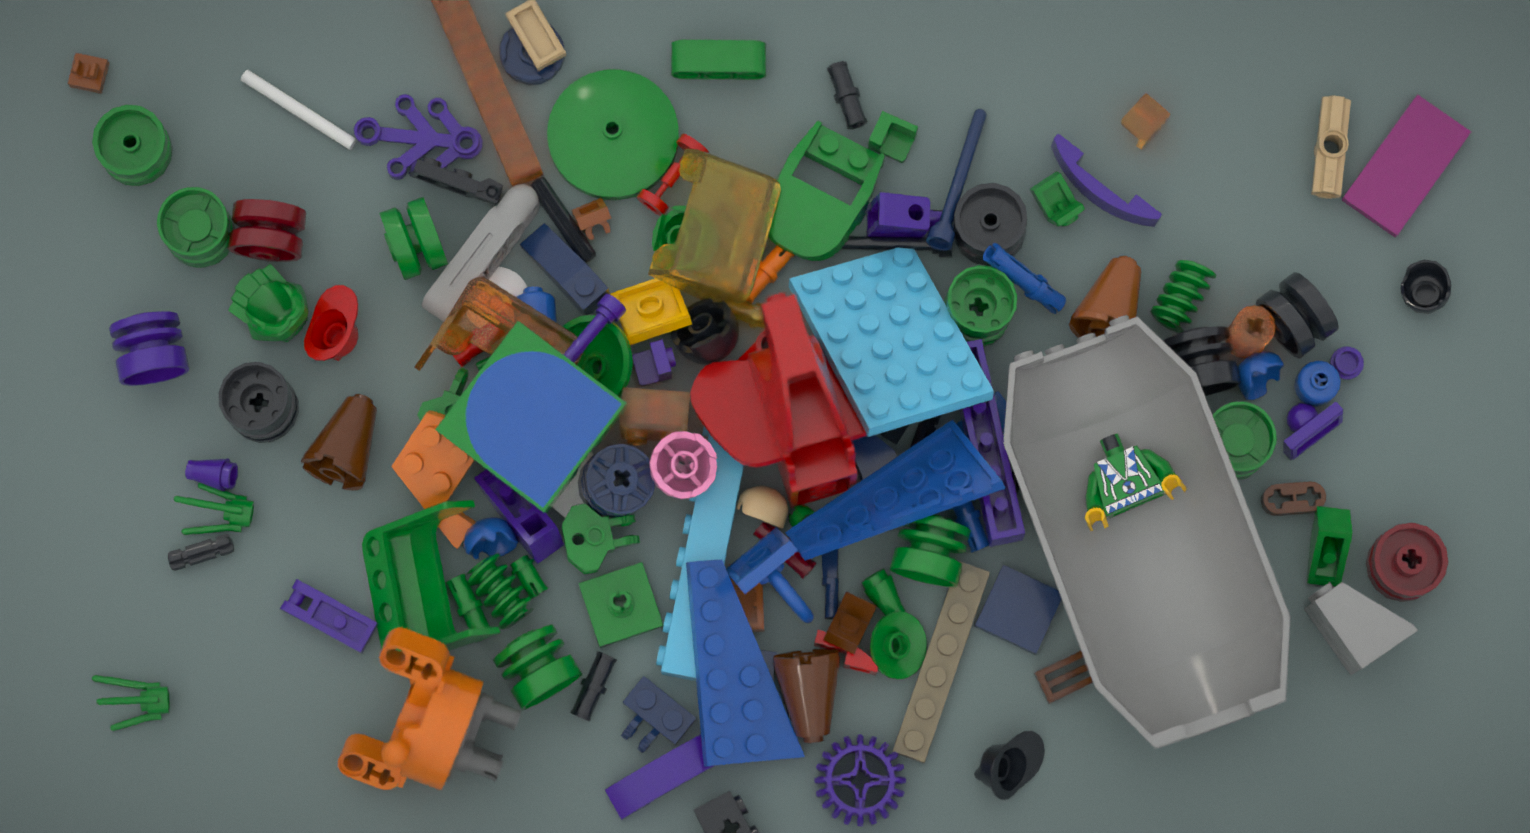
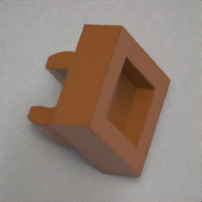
M75 53L67 84L71 88L102 94L110 64L109 61L103 58Z
M602 198L571 210L581 231L584 230L589 240L594 239L592 234L594 225L600 224L606 234L610 233V225L607 220L611 219V215Z

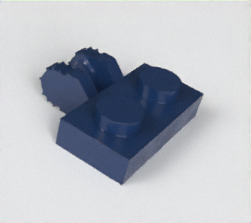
M643 676L623 701V704L637 715L622 732L621 736L625 740L631 738L636 733L640 724L645 721L653 729L640 741L637 749L641 753H644L659 734H662L676 745L695 722L696 717Z

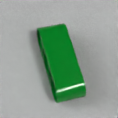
M758 40L673 41L671 43V76L678 79L757 80L765 78L766 43Z

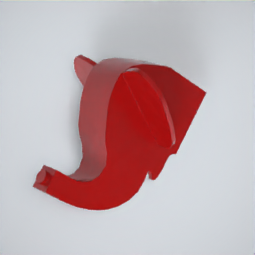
M778 293L766 298L767 303L761 304V314L769 348L749 353L747 355L748 361L730 360L713 362L706 365L695 378L690 395L692 406L699 420L712 438L736 461L751 467H762L777 463L789 505L792 509L797 505H805L842 494L855 486L857 469L855 466V450L851 440L865 437L867 434L824 355L819 342L814 335L808 336L795 294L787 296L786 293Z

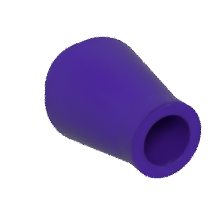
M228 458L189 460L186 465L185 476L188 480H194L224 492L226 489H233L238 478V466Z

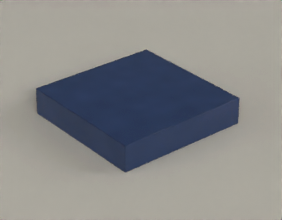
M1003 565L974 627L1036 655L1061 602L1060 592Z

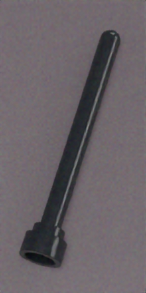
M849 236V240L842 247V249L852 250L910 248L918 251H932V254H939V257L952 258V248L947 251L935 249L927 244V237Z

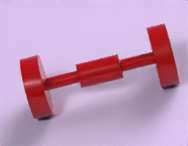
M682 134L676 142L685 151L684 155L678 163L674 162L661 179L663 184L658 191L653 194L646 189H642L636 197L641 204L659 216L665 215L669 209L668 205L660 199L668 187H673L684 172L683 166L690 156L699 161H704L709 154V151L700 142L687 134Z

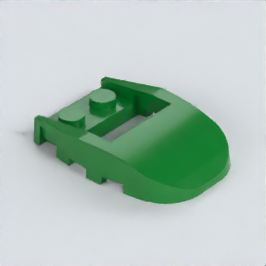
M817 121L789 154L774 181L775 183L765 205L762 219L765 233L769 239L780 248L805 260L822 261L833 257L842 249L849 240V235L857 225L860 226L876 187L880 169L883 168L885 162V154L880 153L879 155L822 125V122ZM803 156L862 185L851 206L793 176Z

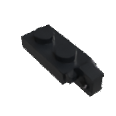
M423 157L422 160L417 159L411 165L410 177L468 198L473 197L493 205L498 203L503 185L491 178L480 182L472 179L473 174L457 168H454L453 172L441 168V162L428 157Z

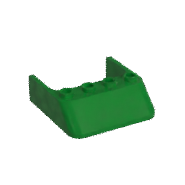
M474 500L442 502L370 530L365 534L362 542V551L375 619L379 624L377 630L381 650L388 633L395 628H405L443 643L448 648V651L500 634L499 626L468 629L459 633L455 631L437 544L436 532L439 523L448 517L474 508Z

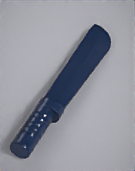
M839 549L822 554V586H825V619L833 620L838 611Z

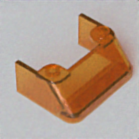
M477 277L470 280L414 368L420 371L435 348L449 355H458L466 349L470 342L492 355L517 321L523 323L560 351L561 354L565 353L577 339V336L489 279ZM583 352L574 362L576 365L582 357Z

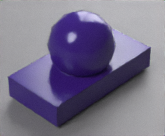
M1334 402L1320 414H1318L1313 406L1305 403L1294 405L1289 410L1286 417L1287 425L1294 433L1283 441V452L1290 461L1297 458L1342 423L1343 409L1337 402Z

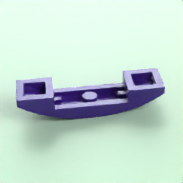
M1059 133L1054 137L1051 145L1054 156L1066 177L1081 194L1102 210L1122 220L1143 226H1156L1162 216L1159 211L1137 194L1127 204L1078 165L1084 155L1081 150Z
M700 734L605 789V792L622 820L715 766H704Z

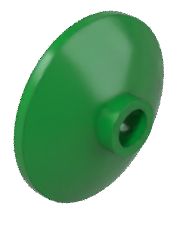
M892 612L882 617L874 627L870 640L871 657L873 662L879 666L878 670L888 678L905 679L915 674L921 667L927 650L926 634L921 623L913 615L906 612Z

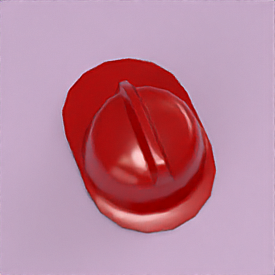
M335 285L328 288L320 296L315 306L304 338V349L308 356L316 361L328 359L340 361L342 357L352 352L357 345L359 336L355 321L359 306L357 296L351 288L345 285Z

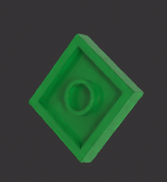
M642 562L578 583L600 648L664 626Z

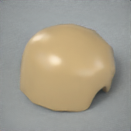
M767 486L752 487L742 492L737 504L738 510H740L742 505V512L744 514L783 529L788 514V505L784 496L777 490Z

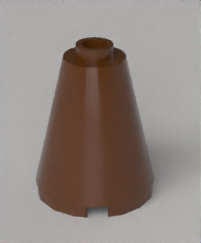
M362 394L346 397L304 453L301 463H304L302 468L307 473L328 485H332L334 480L344 483L342 486L344 490L358 491L363 488L366 481L377 408L373 405V400Z
M812 649L813 652H802V650L776 654L773 657L774 669L797 737H803L804 743L824 741L823 735L830 734L840 665L839 650Z

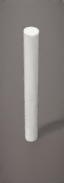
M247 69L241 77L242 82L349 150L356 144V138Z

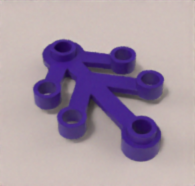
M407 94L397 97L395 107L397 112L402 116H406L418 131L380 127L378 122L370 117L358 120L354 127L357 141L364 146L375 145L378 141L415 145L399 158H393L388 162V174L395 180L404 178L412 163L422 158L435 147L448 148L435 159L442 163L441 168L444 169L458 158L468 160L476 157L483 147L480 133L472 127H461L448 111L447 104L442 98H433L428 103L427 108L430 116L433 119L440 120L450 134L436 133L416 108L414 99ZM402 101H410L411 107L409 109L402 110L399 108ZM435 104H441L444 106V109L441 113L436 114L432 111V107ZM366 129H373L375 131L371 138H364L363 132ZM464 139H470L473 144L470 148L464 149L460 146L461 142ZM395 164L403 166V170L398 174L391 171L392 166Z

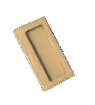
M528 0L505 13L537 71L567 56L535 0Z

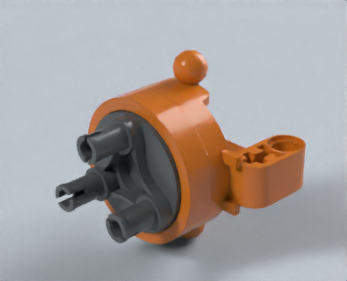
M395 628L388 633L379 659L385 669L409 678L411 687L390 741L385 743L364 734H352L344 743L337 765L344 775L383 790H391L397 785L403 788L406 779L409 778L441 791L445 782L449 781L454 769L464 773L468 770L496 782L503 765V755L475 746L474 740L481 721L485 722L486 719L515 730L522 710L493 700L494 696L481 692L484 681L450 669L455 657L449 656L448 648L443 643L405 628Z

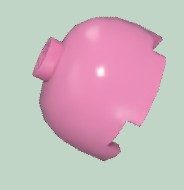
M687 431L673 432L661 439L652 450L649 462L651 477L657 488L670 497L678 499L694 498L706 491L715 480L717 454L711 443L700 434Z

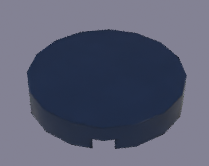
M551 26L552 30L554 31L555 35L560 41L562 47L564 48V42L561 36L555 30V28ZM513 28L508 29L503 35L499 46L500 61L506 73L515 81L526 85H538L551 80L561 70L565 59L563 57L537 71Z

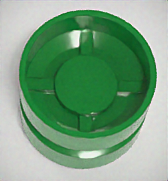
M187 187L177 190L166 198L157 216V228L161 239L173 256L187 266L195 268L209 267L222 261L230 252L228 250L229 235L235 229V225L222 201L209 190L199 187Z
M1242 401L1228 403L1220 407L1212 416L1237 480H1243L1253 475L1271 457L1276 446V429L1270 416L1257 405Z

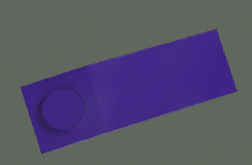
M485 469L474 477L475 482L495 510L510 525L519 543L537 564L564 546L556 524L546 513L538 509L489 470Z

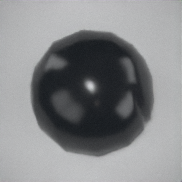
M1423 259L1411 264L1407 268L1400 289L1406 306L1416 313L1431 314L1443 308L1448 302L1452 284L1445 267L1437 261Z

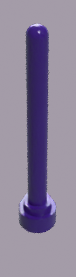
M605 294L598 302V309L595 311L597 315L563 354L573 363L606 324H611L613 321L617 322L626 312L624 305L612 295Z

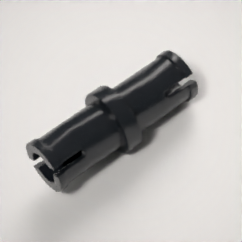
M836 62L827 68L836 92L834 95L835 102L841 106L847 129L860 128L867 123V119L864 116L858 99L860 96L859 89L854 87L847 62Z
M599 651L596 653L597 655L587 678H582L581 680L582 689L573 709L570 711L571 714L589 722L601 694L605 695L607 688H605V684L614 664L617 662V659Z

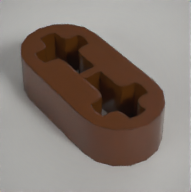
M1311 481L1274 484L1268 487L1261 496L1262 508L1266 513L1273 516L1311 514L1316 512L1317 506L1323 507L1326 502L1325 489L1320 484ZM1307 489H1311L1312 494L1318 495L1319 499L1313 502V506H1309L1307 500L1297 501L1296 496H1303L1307 493ZM1274 491H1276L1279 497H1290L1291 501L1283 502L1280 505V509H1278L1275 503H1269L1268 498H1271L1274 495Z

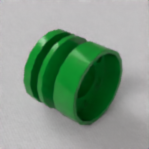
M977 265L966 268L954 278L944 303L950 317L957 324L966 342L982 339L983 347L992 345L1003 336L1017 308V293L1014 284L1005 273L991 266ZM973 306L977 307L978 312H983L981 316H977L975 311H971Z
M935 514L904 525L910 529H900L898 537L911 543V547H895L889 571L922 583L942 587H957L963 564L949 557L950 553L960 554L966 552L967 546L956 540H969L971 530L955 523L949 518Z
M553 624L531 630L519 636L492 659L497 668L512 663L501 674L504 680L520 676L521 680L510 691L522 711L549 699L583 675L571 655L558 659L555 658L554 654L565 645L562 639L546 643L558 633Z

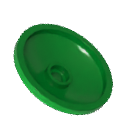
M584 315L570 320L557 331L550 345L560 351L561 354H564L596 315ZM612 322L604 326L574 363L617 396L621 397L628 386L632 373L633 358L631 346L623 330ZM602 363V369L599 373L598 369L600 364Z

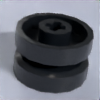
M997 183L979 184L968 190L958 201L954 214L955 243L960 252L970 261L984 266H991L983 260V254L988 246H993V243L999 244L1013 257L1022 248L1026 236L1027 212L1020 196L1012 189Z
M1293 272L1279 284L1280 292L1269 290L1257 299L1256 307L1263 322L1275 339L1286 351L1300 359L1315 347L1314 338L1324 341L1339 329L1333 310L1318 289L1303 275Z

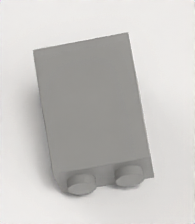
M1343 582L1336 587L1328 583L1308 597L1311 604L1304 609L1350 675L1363 669L1418 631L1410 622Z

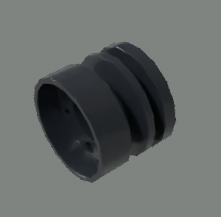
M1227 327L1192 328L1163 340L1197 374L1205 396L1220 393L1240 385L1241 380L1236 361L1220 360V357L1233 350L1231 343H1220L1230 337Z
M261 362L244 363L232 369L223 379L218 392L219 407L226 420L242 436L254 442H273L285 436L294 426L299 413L298 398L293 388L274 367ZM263 400H265L268 407H262L261 412H259L256 406H262Z

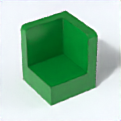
M882 111L869 138L868 148L903 163L917 136L918 126Z

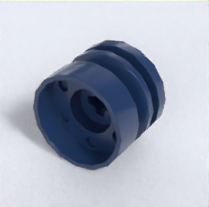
M626 444L609 445L594 454L581 468L578 478L579 496L583 503L601 517L608 516L609 519L630 515L645 506L652 497L655 483L650 473V460L648 456L638 448ZM622 473L625 476L623 480L624 486L619 485L616 487L613 484L616 479L615 475L618 476Z

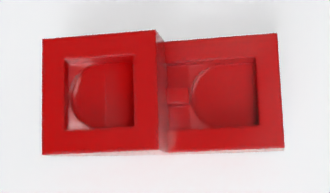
M817 631L815 647L837 649L839 653L846 654L844 668L876 676L879 666L864 651L857 647L855 653L852 654L823 640L827 632Z

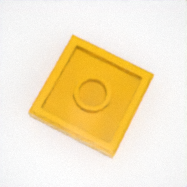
M673 272L610 293L626 308V312L619 321L630 345L692 325Z

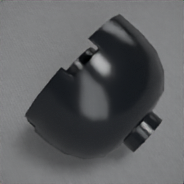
M706 298L687 307L692 325L671 331V339L681 354L688 360L700 365H708L726 358L734 350L739 340V323L728 304L723 300L721 303L713 302L711 298Z

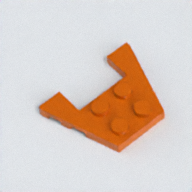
M431 410L425 414L391 466L424 509L447 502L475 461L435 430L446 415ZM461 512L442 520L438 527L450 543L458 549L464 541L467 530L476 521Z

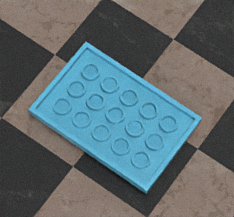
M894 248L789 278V289L793 295L795 294L798 306L819 342L824 355L868 437L993 399L994 390L957 324L950 317L943 299L914 249Z

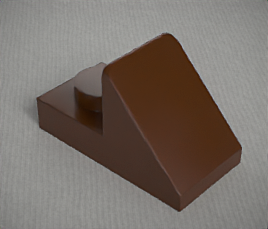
M846 591L823 640L854 654L877 606Z

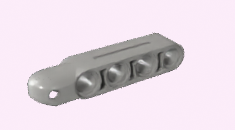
M525 184L513 186L499 204L489 210L428 290L422 302L423 309L450 326L460 319L537 215L539 199L536 191L531 186Z

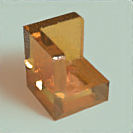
M1145 93L1122 118L1121 125L1139 139L1137 147L1142 150L1167 123L1171 114Z

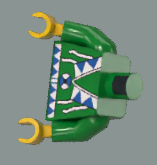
M1118 433L1100 440L1106 458L1094 463L1095 470L1088 477L1085 495L1087 507L1085 520L1090 531H1093L1092 525L1096 521H1102L1104 528H1107L1109 524L1106 516L1113 518L1164 495L1173 500L1174 497L1171 495V492L1175 487H1181L1184 492L1187 488L1167 460L1151 449L1141 450L1137 445L1125 450Z

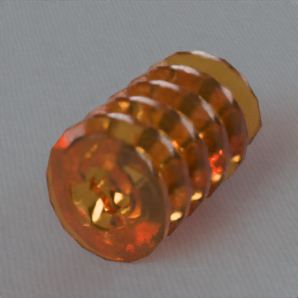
M1256 305L1247 306L1240 310L1228 327L1230 337L1225 340V343H1231L1233 346L1231 354L1238 358L1246 359L1254 353L1263 351L1275 334L1276 325L1273 316L1265 308Z

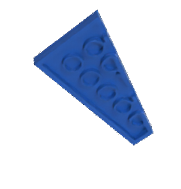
M952 419L785 533L804 561L1006 488L999 476Z
M723 560L687 562L686 570L704 766L805 757Z

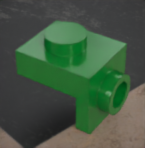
M1054 172L1030 188L1047 221L1058 227L1072 224L1079 218L1078 214L1085 210L1083 204L1076 201L1060 172Z

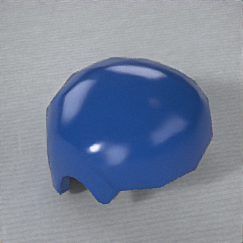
M1268 351L1256 352L1239 364L1238 371L1241 383L1238 387L1245 400H1255L1267 394V381L1270 379L1280 380V369L1284 367V364L1279 355Z
M491 517L477 521L467 530L463 541V548L468 555H472L476 560L479 559L480 552H484L489 556L500 553V557L514 550L519 541L510 525L504 519Z

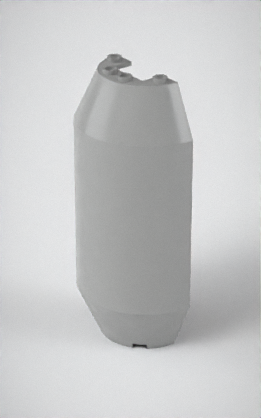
M1128 315L1110 321V327L1106 328L1105 333L1101 336L1096 337L1095 333L1084 335L1076 339L1077 344L1065 348L1061 344L1045 351L1046 356H1043L1042 352L1034 354L1030 350L1013 357L1015 362L1009 365L1003 444L1095 688L1155 749L1223 727L1286 701L1290 614L1197 374L1139 317L1129 319ZM1118 433L1125 450L1137 445L1141 450L1151 449L1167 460L1187 488L1184 492L1181 487H1175L1171 492V495L1174 497L1173 500L1164 495L1113 518L1106 516L1109 524L1107 528H1104L1102 521H1096L1092 525L1093 531H1090L1085 520V514L1087 513L1085 495L1088 477L1095 470L1094 463L1106 458L1100 440Z

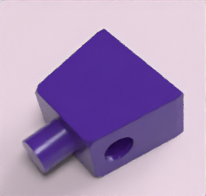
M880 192L867 207L866 237H923L930 227L940 220L943 210L930 209V198Z

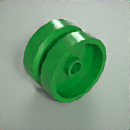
M126 104L112 108L100 118L94 128L92 145L95 156L109 175L124 185L142 186L152 183L164 174L171 162L173 147L168 132L155 114L142 106Z
M424 197L407 203L406 209L411 220L410 224L405 225L402 214L396 207L379 213L386 230L384 236L394 262H398L404 280L421 274L422 268L417 257L419 253L423 252L426 263L432 270L448 265Z

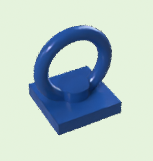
M776 527L727 567L726 570L730 578L745 594L758 583L766 584L769 582L803 623H811L814 619V614L780 573L784 568L783 563L798 550Z

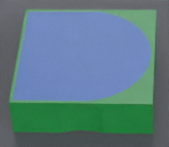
M517 321L435 430L542 512L548 513L576 476L582 462L591 450L602 442L629 404L561 354L560 351L523 323Z

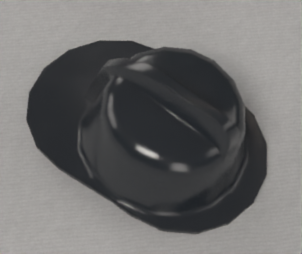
M1023 731L1007 744L990 746L983 753L980 766L974 772L975 778L991 788L994 795L1000 800L1011 798L1039 771L1045 752L1043 740L1034 731Z

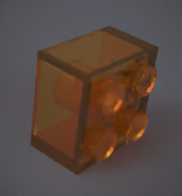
M622 387V399L629 406L620 416L619 428L621 439H627L628 444L647 445V440L660 441L673 432H689L690 392Z

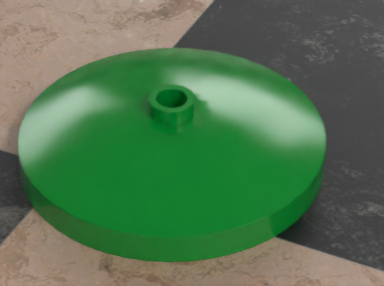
M601 70L579 78L559 96L552 108L548 121L547 140L555 167L572 187L598 199H628L638 196L642 189H651L660 182L672 166L678 149L676 142L679 139L677 116L670 100L655 83L639 74L626 70ZM610 127L612 129L619 128L616 134L607 133V129Z

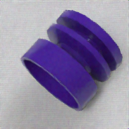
M170 311L145 312L118 320L110 325V336L116 339L112 343L113 349L119 352H129L115 361L119 382L122 385L140 386L155 384L178 378L190 370L186 349L183 346L170 345L183 337L182 331L176 328L180 325L177 313Z

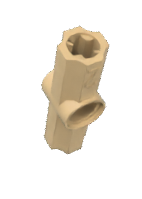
M1341 96L1322 97L1318 137L1314 147L1315 165L1311 195H1315L1318 198L1331 199L1341 197L1345 153L1349 146L1347 134L1351 100ZM1324 142H1334L1338 146L1339 152L1329 153L1324 148Z

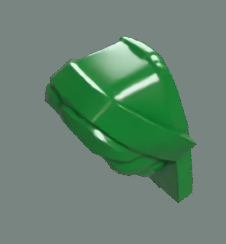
M271 264L263 269L258 268L252 274H246L234 288L236 291L231 297L232 303L228 311L248 325L252 339L288 342L303 329V326L308 321V305L304 289L299 284L286 281Z

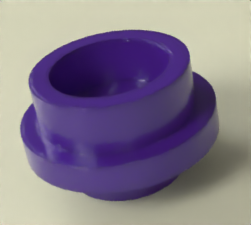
M1345 346L1337 349L1332 354L1330 364L1338 371L1340 379L1351 380L1356 378L1363 370L1364 360L1357 349Z

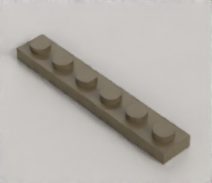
M960 562L963 565L958 586L949 587L892 751L921 763H925L990 574L989 571Z

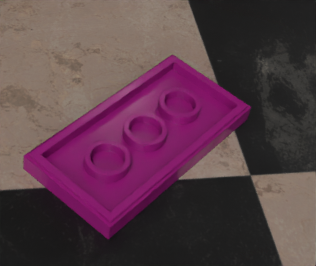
M1417 94L1342 198V201L1396 238L1468 138L1471 131Z

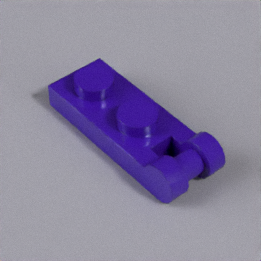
M296 579L292 586V589H294L288 601L284 600L280 609L362 654L379 624ZM305 597L313 600L307 611L300 608Z

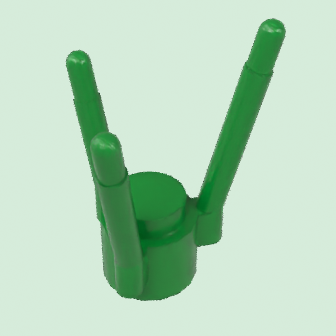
M198 483V488L231 501H226L225 504L190 497H174V501L177 503L224 511L223 520L229 521V524L182 529L183 535L225 531L241 533L242 526H251L254 501L247 500V496L236 495L228 491L222 492Z
M99 675L92 677L94 682L147 690L141 691L140 696L97 699L98 705L140 704L142 712L148 711L147 714L111 725L110 729L112 731L150 720H162L163 713H170L168 686L161 687L160 682L146 683Z

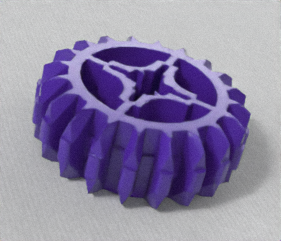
M862 734L857 735V745H852L849 736L844 737L843 740L846 747L844 749H841L838 743H832L831 747L836 754L832 756L826 751L822 754V757L829 762L828 766L819 763L816 766L818 771L825 773V777L818 776L814 778L815 784H825L824 789L816 791V796L823 797L828 795L829 797L822 804L823 809H827L833 804L836 809L831 817L834 819L839 816L841 811L846 813L843 822L845 825H849L852 816H857L856 823L858 827L863 826V816H868L871 825H875L877 819L874 813L879 812L882 818H888L889 814L884 807L888 805L894 810L898 807L897 802L891 799L892 795L901 798L904 796V791L896 789L895 784L902 785L906 783L905 777L895 776L896 772L904 769V765L897 764L892 766L891 764L898 757L897 752H893L887 757L884 752L889 744L886 742L881 745L879 750L874 748L877 739L874 736H871L869 745H863L864 738ZM855 753L854 769L850 773L832 775L834 767L842 758ZM865 754L878 759L884 766L887 775L871 773L866 767ZM859 763H861V772H864L865 776L869 777V780H877L864 784L861 798H859V789H856L855 785L851 784V781H842L856 777ZM833 786L849 788L854 794L855 808L843 803L835 794ZM888 786L886 794L881 801L865 808L867 790L872 787Z

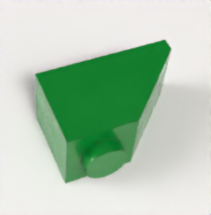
M1322 506L1316 507L1310 537L1307 583L1318 585L1331 583L1332 586L1336 587L1342 582L1353 534L1350 510Z

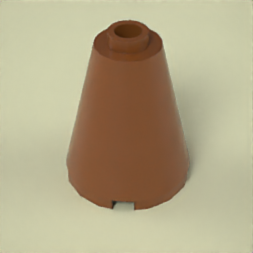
M1119 256V258L1111 259L1071 316L1069 327L1075 336L1080 338L1084 335L1095 333L1096 337L1105 333L1106 328L1110 327V321L1128 315L1129 319L1137 317L1142 271L1133 258Z

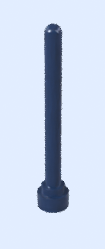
M977 109L973 114L940 220L929 229L926 242L929 246L938 250H950L955 239L952 223L985 123L986 112L983 109Z

